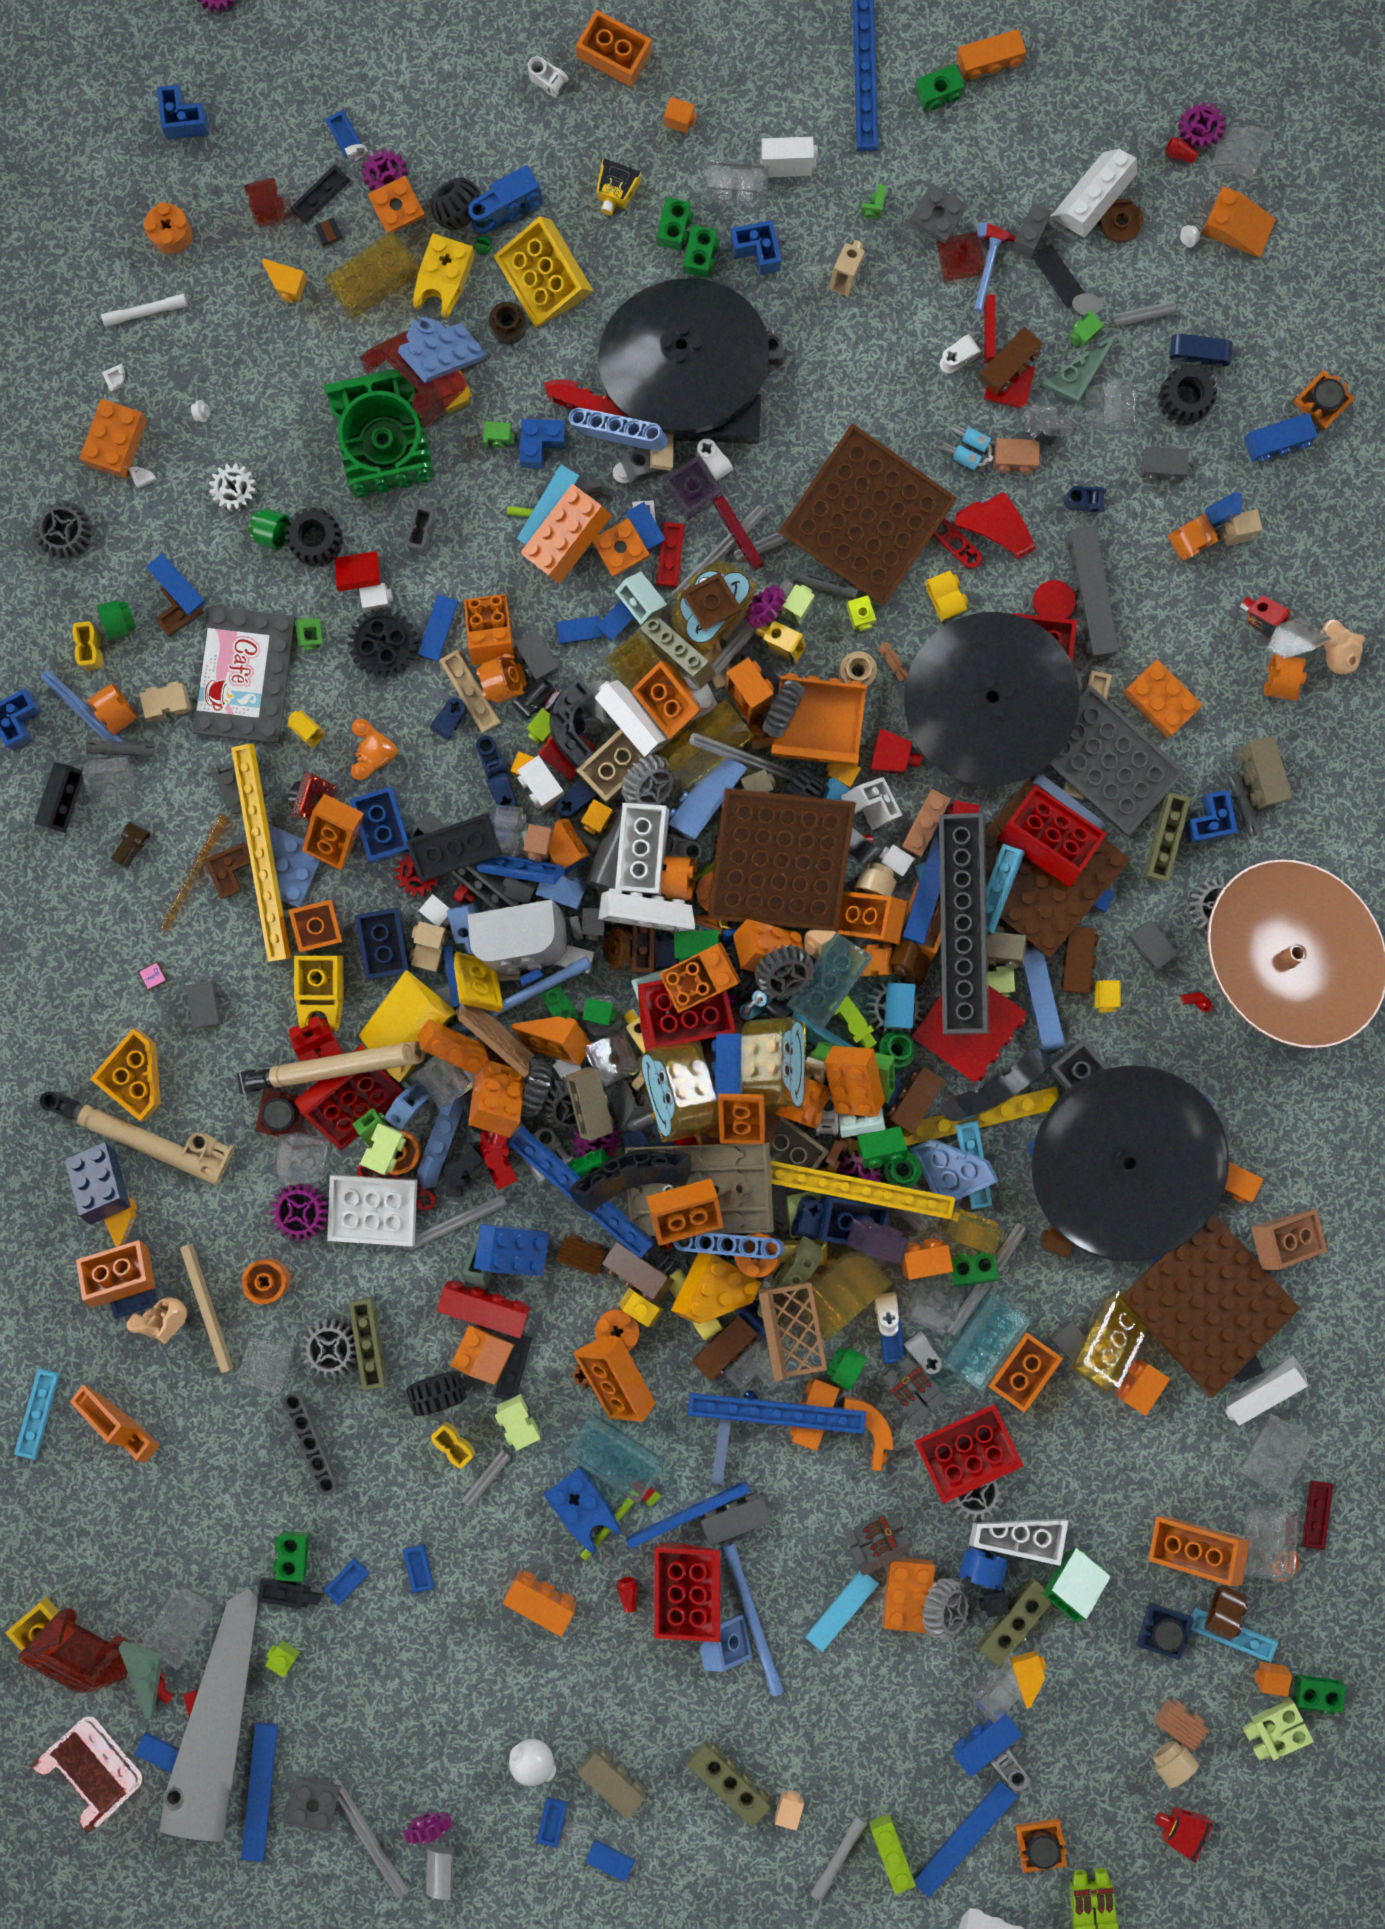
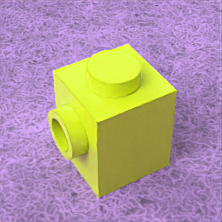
M869 596L847 602L846 607L853 629H859L860 632L871 629L872 625L875 624L876 618Z

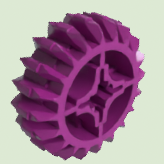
M297 1182L296 1189L292 1183L288 1184V1190L284 1187L280 1189L283 1196L280 1194L274 1195L275 1199L279 1202H271L270 1204L276 1207V1210L269 1211L270 1215L276 1214V1218L270 1220L271 1223L278 1222L279 1224L274 1228L275 1231L282 1228L281 1236L285 1237L289 1233L288 1240L290 1241L295 1238V1235L297 1242L302 1241L303 1235L306 1240H310V1232L313 1236H317L318 1231L316 1228L319 1230L325 1228L320 1221L328 1222V1218L322 1216L329 1213V1209L322 1208V1206L328 1204V1201L321 1202L319 1200L324 1197L323 1193L315 1195L318 1191L317 1187L309 1191V1183H306L303 1188L302 1183ZM303 1194L309 1197L310 1200L301 1204L292 1195ZM287 1200L290 1212L284 1219L283 1206ZM315 1205L316 1217L312 1223L309 1217V1210ZM306 1207L303 1209V1216L300 1215L291 1218L295 1215V1211H297L295 1210V1208ZM297 1220L302 1225L304 1224L307 1229L297 1230L288 1224Z

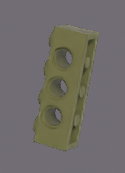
M656 614L639 628L646 640L700 689L716 676L709 661Z
M1171 792L1164 796L1143 879L1161 884L1169 882L1191 798Z
M803 1236L768 1289L806 1283L823 1259L822 1245ZM802 1289L796 1292V1294L794 1295L795 1298L798 1296ZM783 1293L773 1294L774 1302L780 1307L789 1298ZM791 1299V1301L789 1302V1304L787 1305V1307L785 1308L786 1311L789 1309V1307H790L791 1304L793 1303V1300H792V1299ZM759 1300V1301H758V1316H760V1317L763 1318L762 1310H761V1304H760V1300ZM775 1307L776 1315H777V1313H778L780 1310ZM782 1312V1314L780 1315V1317L777 1319L778 1323L780 1322V1320H781L782 1317L784 1316V1313H783V1312Z
M368 1297L352 1300L349 1302L362 1391L385 1387L388 1384L375 1298Z
M1033 1576L1030 1577L1008 1605L1010 1614L1000 1615L977 1644L978 1649L999 1667L1003 1663L1007 1664L1010 1661L1014 1649L1017 1646L1020 1647L1026 1641V1634L1031 1628L1035 1629L1038 1626L1042 1614L1045 1611L1048 1612L1054 1605L1042 1595L1045 1586ZM1029 1601H1036L1037 1604L1034 1609H1026ZM1016 1618L1023 1619V1623L1019 1627L1012 1626ZM1001 1636H1009L1006 1644L998 1643Z
M705 1739L687 1759V1766L750 1826L754 1827L771 1808L769 1794L763 1788L758 1790L753 1785V1779L747 1773L741 1774L736 1769L738 1767L737 1764L730 1757L726 1759L720 1754L721 1749L714 1742L709 1743ZM711 1762H717L720 1764V1767L712 1770L708 1765ZM732 1777L736 1780V1783L727 1785L724 1781ZM744 1793H750L753 1796L747 1801L741 1798Z

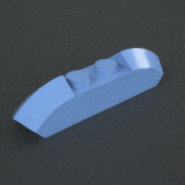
M462 1084L450 1086L441 1105L416 1176V1180L422 1189L436 1187L464 1113L458 1098L459 1094L467 1090Z

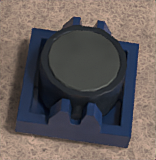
M1149 1602L1136 1645L1140 1648L1180 1660L1183 1649L1188 1648L1187 1639L1191 1638L1190 1626L1193 1617Z

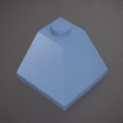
M745 1613L721 1622L720 1642L704 1641L702 1643L700 1651L704 1670L724 1672L753 1658Z

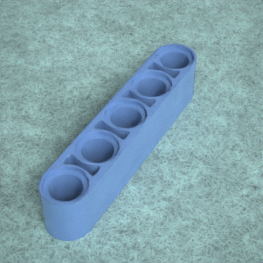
M584 408L573 409L569 414V422L583 436L653 451H661L668 444V437L656 423Z
M1033 946L1027 947L1024 967L1021 968L1023 976L1027 980L1025 985L1028 998H1031L1032 1001L1030 1006L1033 1019H1036L1037 1023L1035 1028L1038 1040H1041L1042 1046L1040 1048H1043L1045 1052L1064 1048V1039L1045 957Z
M710 1232L689 1237L690 1243L686 1247L682 1245L681 1240L673 1242L674 1246L681 1251L763 1259L779 1258L785 1251L783 1242L776 1238ZM707 1236L712 1242L708 1249L703 1246V1239ZM728 1238L733 1241V1248L730 1251L726 1250L724 1246ZM750 1240L755 1243V1250L752 1253H749L746 1249V1244ZM772 1242L777 1245L778 1249L775 1255H771L768 1251V1246Z

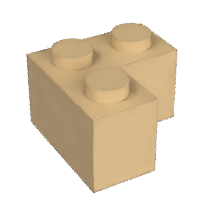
M419 921L418 926L415 925L412 931L413 943L416 944V948H412L409 961H412L411 965L439 973L444 955L443 948L447 944L450 931L443 927Z

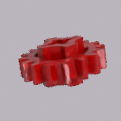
M404 853L403 857L405 860H397L400 868H394L399 873V875L394 877L395 880H401L398 887H406L404 892L408 894L412 891V896L414 897L417 896L418 892L425 896L426 890L432 893L431 887L433 885L438 887L439 884L436 882V879H441L442 876L432 878L430 881L420 882L419 878L414 876L415 866L412 857ZM408 866V874L404 877L405 867ZM417 882L420 883L422 887H412L410 886V884Z

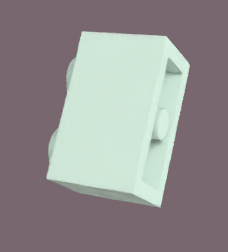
M642 572L626 578L615 590V593L640 625L646 623L654 614L658 616L667 606L666 602Z

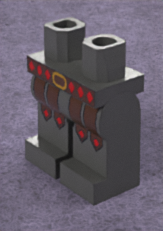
M904 1355L897 1361L903 1369L896 1375L889 1368L881 1376L886 1383L885 1387L916 1425L930 1413L917 1397L916 1392L932 1410L946 1400L947 1396L915 1360L913 1361L907 1355Z
M885 1515L878 1517L879 1519L872 1520L867 1525L852 1530L850 1527L843 1530L862 1576L892 1563L895 1559L897 1561L902 1559L901 1552L911 1548L906 1533L895 1538L893 1534L904 1530L898 1516L886 1520Z

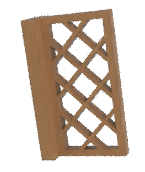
M461 1004L454 1013L458 1016V1020L525 1078L529 1073V1061L534 1057L535 1053L485 1009Z
M811 1282L772 1289H758L774 1381L783 1380L784 1377L827 1370ZM808 1288L809 1297L804 1303L794 1297L798 1290ZM783 1293L789 1298L780 1307L774 1302L773 1294ZM791 1299L802 1306L795 1316L785 1310ZM809 1301H810V1304H811V1308H809V1307L807 1306V1304L809 1303ZM775 1307L780 1310V1311L777 1313V1315H776ZM804 1308L813 1315L808 1325L798 1319ZM782 1312L792 1318L786 1329L780 1326L777 1321ZM795 1321L805 1327L799 1338L789 1332ZM813 1323L815 1326V1330L811 1328ZM779 1329H780L781 1331H783V1334L781 1335V1337H780ZM808 1330L817 1337L812 1347L802 1341ZM786 1334L796 1340L790 1351L783 1347L781 1343ZM799 1343L809 1349L803 1360L793 1354ZM817 1345H818V1348H819V1352H818L817 1350H815V1347H816ZM783 1351L787 1353L785 1358L783 1355ZM813 1352L820 1357L821 1365L811 1366L806 1360ZM790 1356L800 1362L795 1370L786 1371L785 1363Z

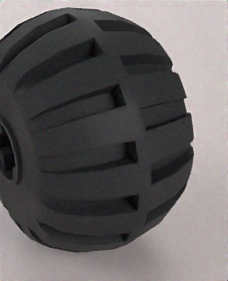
M458 177L449 180L439 187L430 200L431 213L435 221L441 227L453 231L461 229L473 221L469 215L468 208L474 199L481 196L477 186L466 178ZM482 206L474 207L473 213L478 215Z

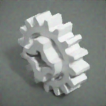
M226 464V470H222L219 467V474H212L215 481L209 482V485L214 488L209 492L214 496L213 500L215 503H219L222 509L227 506L230 512H232L233 507L241 511V505L248 508L247 501H254L251 494H257V490L253 488V486L257 485L256 481L252 479L254 476L251 472L247 473V469L244 466L239 470L237 464H234L233 468ZM228 482H231L236 487L237 493L230 488ZM247 486L246 492L243 495L244 488Z

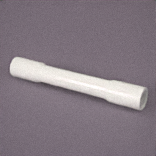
M180 294L161 301L101 314L104 326L108 327L127 320L188 307L185 294Z

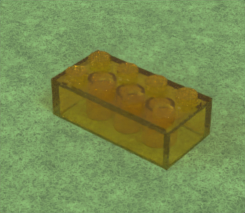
M391 230L323 279L329 291L351 321H353L418 275L419 266L394 230Z
M725 699L705 716L700 717L688 729L682 731L670 743L665 744L658 753L661 757L668 760V769L682 787L686 789L726 758L690 744L689 739L692 733H697L736 749L752 739L754 735L728 700Z
M956 1207L952 1213V1218H946L941 1234L953 1241L994 1255L1003 1229L998 1228L999 1223Z
M1119 1291L1104 1298L1071 1366L1073 1371L1104 1393L1120 1388L1147 1331L1145 1325L1119 1298L1122 1295Z

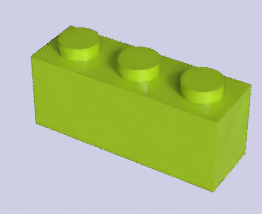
M890 1814L869 1821L871 1832L894 1893L898 1894L916 1887Z

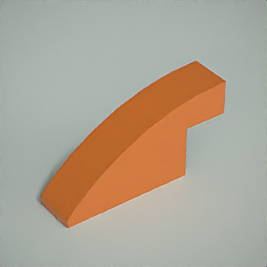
M83 1384L70 1400V1403L108 1444L124 1447L136 1461L147 1463L160 1446L139 1424L87 1385Z

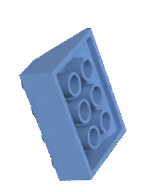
M720 755L710 756L704 764V767H706L702 775L698 773L692 780L691 784L694 786L689 792L685 791L679 798L680 805L677 809L672 808L670 810L668 827L686 840L695 839L723 802L724 787L733 788L747 767Z

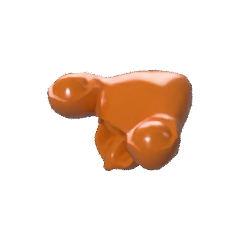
M357 719L352 723V732L356 736L363 737L364 740L359 743L358 750L355 753L359 763L351 767L350 773L354 779L362 781L391 762L399 751L390 739L376 731L367 720Z

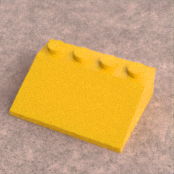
M539 216L494 255L495 260L535 328L578 305L594 292L551 219Z
M406 970L358 1036L368 1049L418 1041L417 1034L428 1019L447 1026L454 1017L456 1010ZM419 1063L384 1070L398 1082H401L410 1076Z

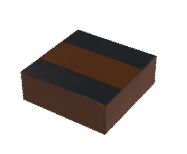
M334 217L315 224L323 247L343 239Z

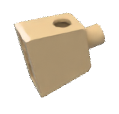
M853 240L851 245L848 243L844 245L833 269L829 286L830 290L847 297L849 296L865 253L862 242Z

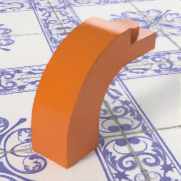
M844 1396L842 1408L866 1411L865 1427L873 1435L872 1470L881 1471L882 1465H886L887 1452H884V1449L893 1450V1438L890 1427L883 1415L873 1405L859 1398Z

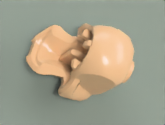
M1338 620L1327 621L1321 631V634L1326 636L1323 644L1326 650L1327 665L1336 674H1350L1359 666L1365 637L1364 635L1350 632Z
M163 1298L153 1308L147 1310L143 1316L133 1314L127 1321L126 1326L130 1332L142 1333L150 1338H156L165 1344L185 1323L187 1309L177 1298Z

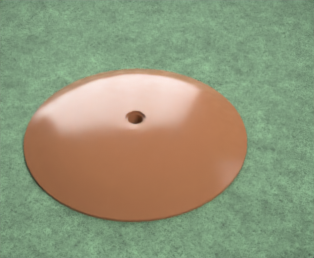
M1283 859L1270 860L1250 866L1237 874L1218 895L1211 911L1207 931L1209 959L1215 979L1222 993L1235 1011L1248 1024L1267 1037L1290 1046L1324 1048L1349 1040L1370 1023L1379 1010L1385 995V944L1372 913L1358 894L1346 883L1330 872L1306 862Z

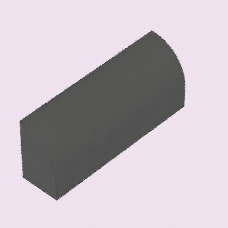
M617 806L614 809L584 881L585 885L602 892H609V889H615L622 806Z

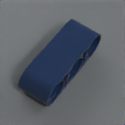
M1174 334L1171 337L1169 358L1171 360L1177 358L1180 361L1191 363L1199 361L1201 364L1214 366L1222 364V367H1226L1231 364L1233 342L1227 339Z

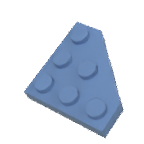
M268 824L281 900L295 907H301L321 864V860L302 851L304 839Z
M929 1139L910 1149L919 1159L922 1173L933 1193L955 1197L956 1201L998 1181L988 1160L934 1139Z

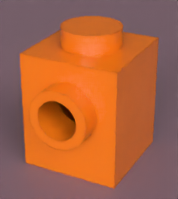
M670 97L664 114V126L688 134L690 126L694 127L697 120L695 105Z
M1260 1662L1259 1669H1256L1254 1681L1262 1693L1288 1697L1292 1675L1287 1666Z

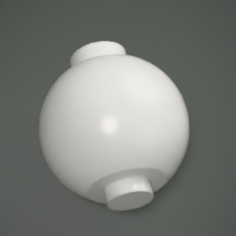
M527 1739L517 1744L510 1752V1771L514 1779L520 1784L537 1786L553 1779L556 1773V1766L554 1765L553 1754L544 1742L537 1739Z

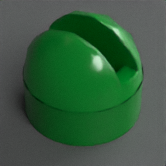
M485 236L477 238L475 241L476 252L480 255L490 253L492 249L491 241Z

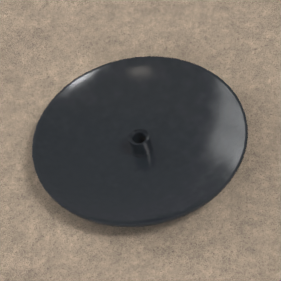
M1128 1065L1107 1068L1073 1084L1048 1110L1035 1137L1031 1160L1032 1180L1037 1200L1048 1221L1060 1235L1077 1248L1091 1255L1114 1261L1152 1259L1169 1253L1188 1242L1206 1225L1214 1214L1224 1193L1228 1178L1229 1151L1227 1139L1220 1119L1212 1105L1194 1086L1170 1072L1148 1066ZM1132 1157V1163L1125 1167L1123 1164L1124 1160Z

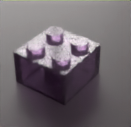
M697 456L663 478L664 488L686 521L713 505V499L723 495V490L700 456Z
M863 1218L862 1221L854 1219L846 1244L860 1253L901 1265L909 1239L902 1236L903 1232L895 1229V1227L886 1224L880 1225L873 1220Z

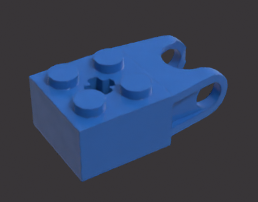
M527 164L490 184L491 190L474 199L469 205L468 212L473 219L471 224L475 232L479 234L489 233L510 221L512 223L517 222L528 211L530 213L537 211L541 204H543L540 185ZM478 205L483 206L478 215L473 213L474 207ZM488 221L487 226L484 228L476 226V222Z
M581 1465L544 1493V1497L567 1529L590 1553L595 1554L598 1550L591 1534L593 1527L605 1525L616 1535L622 1533L621 1527L606 1498ZM572 1493L580 1496L578 1503L571 1500Z

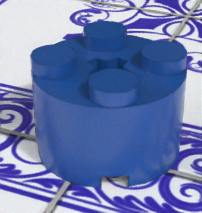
M969 1546V1549L965 1550L958 1577L962 1579L968 1578L973 1583L991 1589L996 1588L1001 1591L1008 1567L1007 1559L990 1553L989 1557L985 1556L986 1552Z

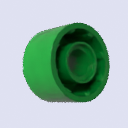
M268 508L262 511L258 510L250 519L249 534L256 544L278 551L285 545V535H288L285 530L286 526L290 527L288 522L290 517Z
M113 600L96 605L108 641L129 636V631L136 629L128 602L119 603L118 600Z
M892 1031L876 1043L874 1052L894 1056L895 1072H898L913 1061L916 1047L909 1035L901 1031ZM891 1047L898 1051V1056L892 1053Z
M907 1152V1159L900 1163L882 1165L883 1176L889 1184L906 1188L915 1185L920 1179L922 1172L919 1159L910 1152ZM900 1163H904L907 1166V1172L902 1176L896 1172V1167Z
M839 1347L825 1371L828 1375L832 1376L831 1381L850 1391L868 1358L850 1347L847 1350Z

